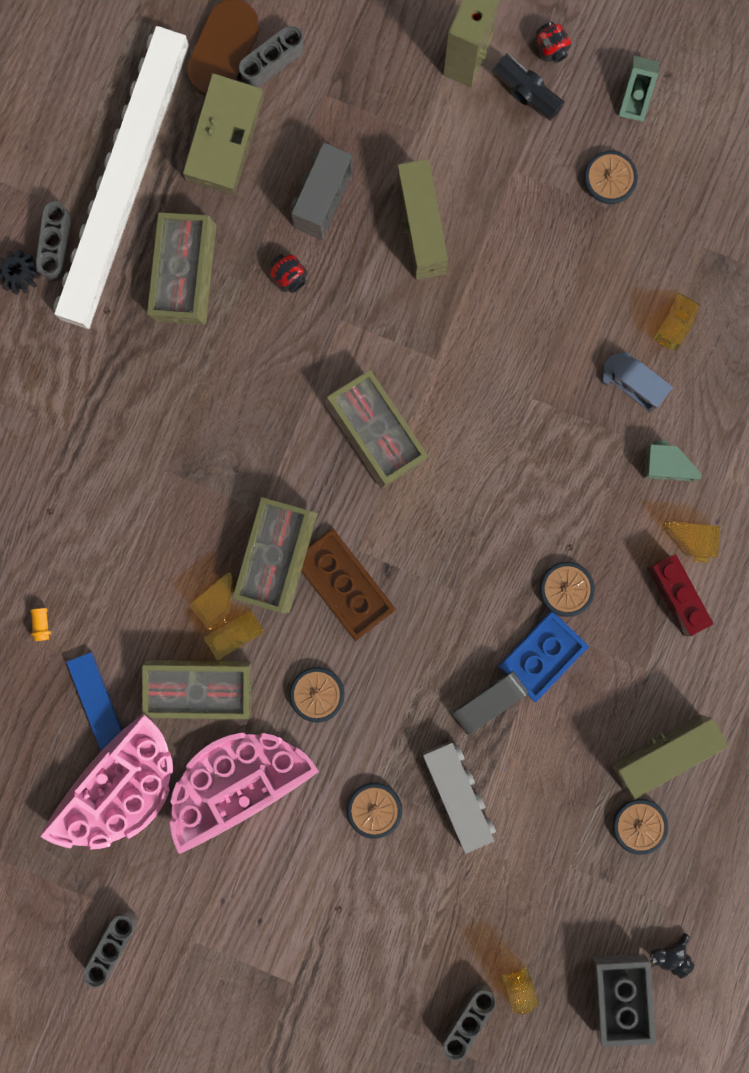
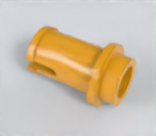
M47 608L30 610L33 632L30 633V636H33V641L49 640L51 631H48Z

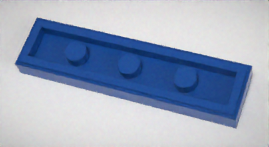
M90 652L66 663L99 748L102 751L123 729L93 652Z

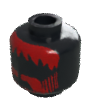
M554 22L541 26L536 31L534 39L537 51L542 60L546 62L554 61V63H559L567 58V52L572 45L563 25L554 24Z
M280 254L271 262L273 267L270 269L269 276L282 292L290 291V293H295L306 284L307 270L296 256L291 254L284 257L283 254Z

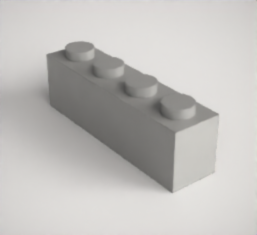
M449 741L423 752L427 766L465 854L494 842L492 834L496 833L491 819L484 818L481 810L486 808L480 793L475 795L471 785L475 784L470 770L464 771L460 761L465 758L459 744L454 746L452 741Z

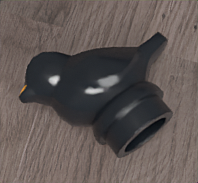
M684 933L677 943L663 949L652 950L649 953L651 967L657 965L663 970H670L673 975H677L680 979L689 975L695 966L691 957L686 954V946L690 936Z

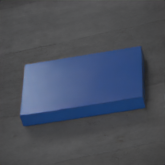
M549 611L497 667L505 674L514 671L528 690L527 696L536 703L590 646L555 613Z

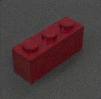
M676 554L669 555L647 567L684 636H693L714 624Z

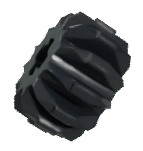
M18 250L16 255L8 251V259L6 260L0 257V262L3 264L0 266V283H3L2 288L4 290H12L13 294L18 295L20 290L25 294L28 293L29 289L27 286L29 285L34 288L37 287L33 279L41 278V275L36 271V262H33L34 257L31 254L24 256V252ZM16 270L22 271L20 275L14 274Z

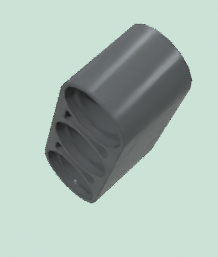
M287 26L244 57L239 64L243 83L259 87L298 58L304 51L303 33L297 26ZM290 39L298 40L294 45L286 43ZM270 54H276L278 56L274 60L266 59V57ZM250 69H255L258 71L255 75L252 76L246 74V72Z
M56 201L46 204L43 209L36 259L38 271L50 281H57L64 276L72 222L71 215L60 202ZM55 213H63L62 217L59 220L52 221V217ZM59 237L57 245L49 246L52 238ZM56 262L54 270L47 272L46 266L48 263Z
M511 671L458 707L452 714L465 733L469 735L521 700L529 692L516 673Z
M123 910L111 921L85 968L84 980L89 986H102L113 972L138 925V918L132 911ZM124 919L128 921L130 929L122 930L118 925V920ZM105 944H114L117 948V953H109L105 948ZM100 967L104 972V976H95L92 968Z
M484 983L477 984L472 988L442 1037L444 1054L448 1059L458 1061L467 1054L495 1009L496 999L489 985ZM481 994L490 996L489 1001L485 1004L478 1003L476 999ZM466 1017H473L476 1020L472 1026H464L462 1021ZM452 1040H459L461 1042V1046L457 1049H451L447 1045Z

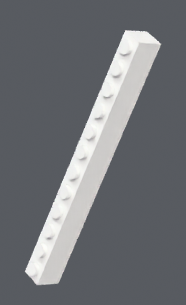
M156 26L154 34H150L148 37L147 54L145 58L142 57L140 60L137 82L134 81L130 89V102L123 108L121 116L123 121L120 129L117 128L114 133L113 150L106 156V169L103 177L100 176L97 181L96 191L98 192L96 198L89 204V217L87 223L83 224L80 229L79 238L81 240L79 246L72 252L70 271L65 273L62 280V286L64 287L62 294L56 298L54 303V315L62 321L86 329L90 328L189 47L186 35Z

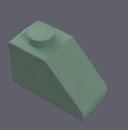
M633 56L620 107V117L644 122L659 74V61Z
M654 441L653 444L646 447L644 478L692 482L701 480L702 474L677 446H669V441Z

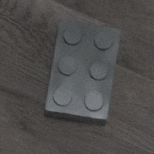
M324 142L320 150H315L311 160L313 167L310 174L305 173L300 185L303 188L299 197H294L290 206L291 218L293 219L295 229L320 240L324 239L353 174L352 154Z
M645 954L592 957L596 1032L601 1046L656 1044L650 960Z

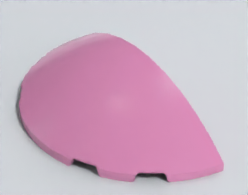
M142 714L124 728L96 756L52 814L40 834L42 838L67 848L77 845L88 846L89 849H100L111 846L113 841L123 837L130 839L151 823L162 809L168 797L170 775L173 773L171 754L168 751L165 738L151 719Z
M238 733L223 737L209 744L186 765V771L180 781L176 782L173 790L170 828L178 853L181 854L253 816L319 772L318 769L298 747H294L283 741L280 737L270 734Z

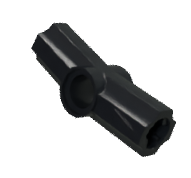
M508 53L503 56L492 70L511 89L513 97L518 102L526 106H532L549 121L554 119L565 103L564 100L545 86L543 79L532 70H526Z

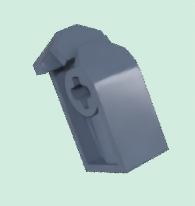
M624 352L610 356L604 363L602 383L607 386L611 381L650 413L660 405L673 387L642 362L630 357V353Z

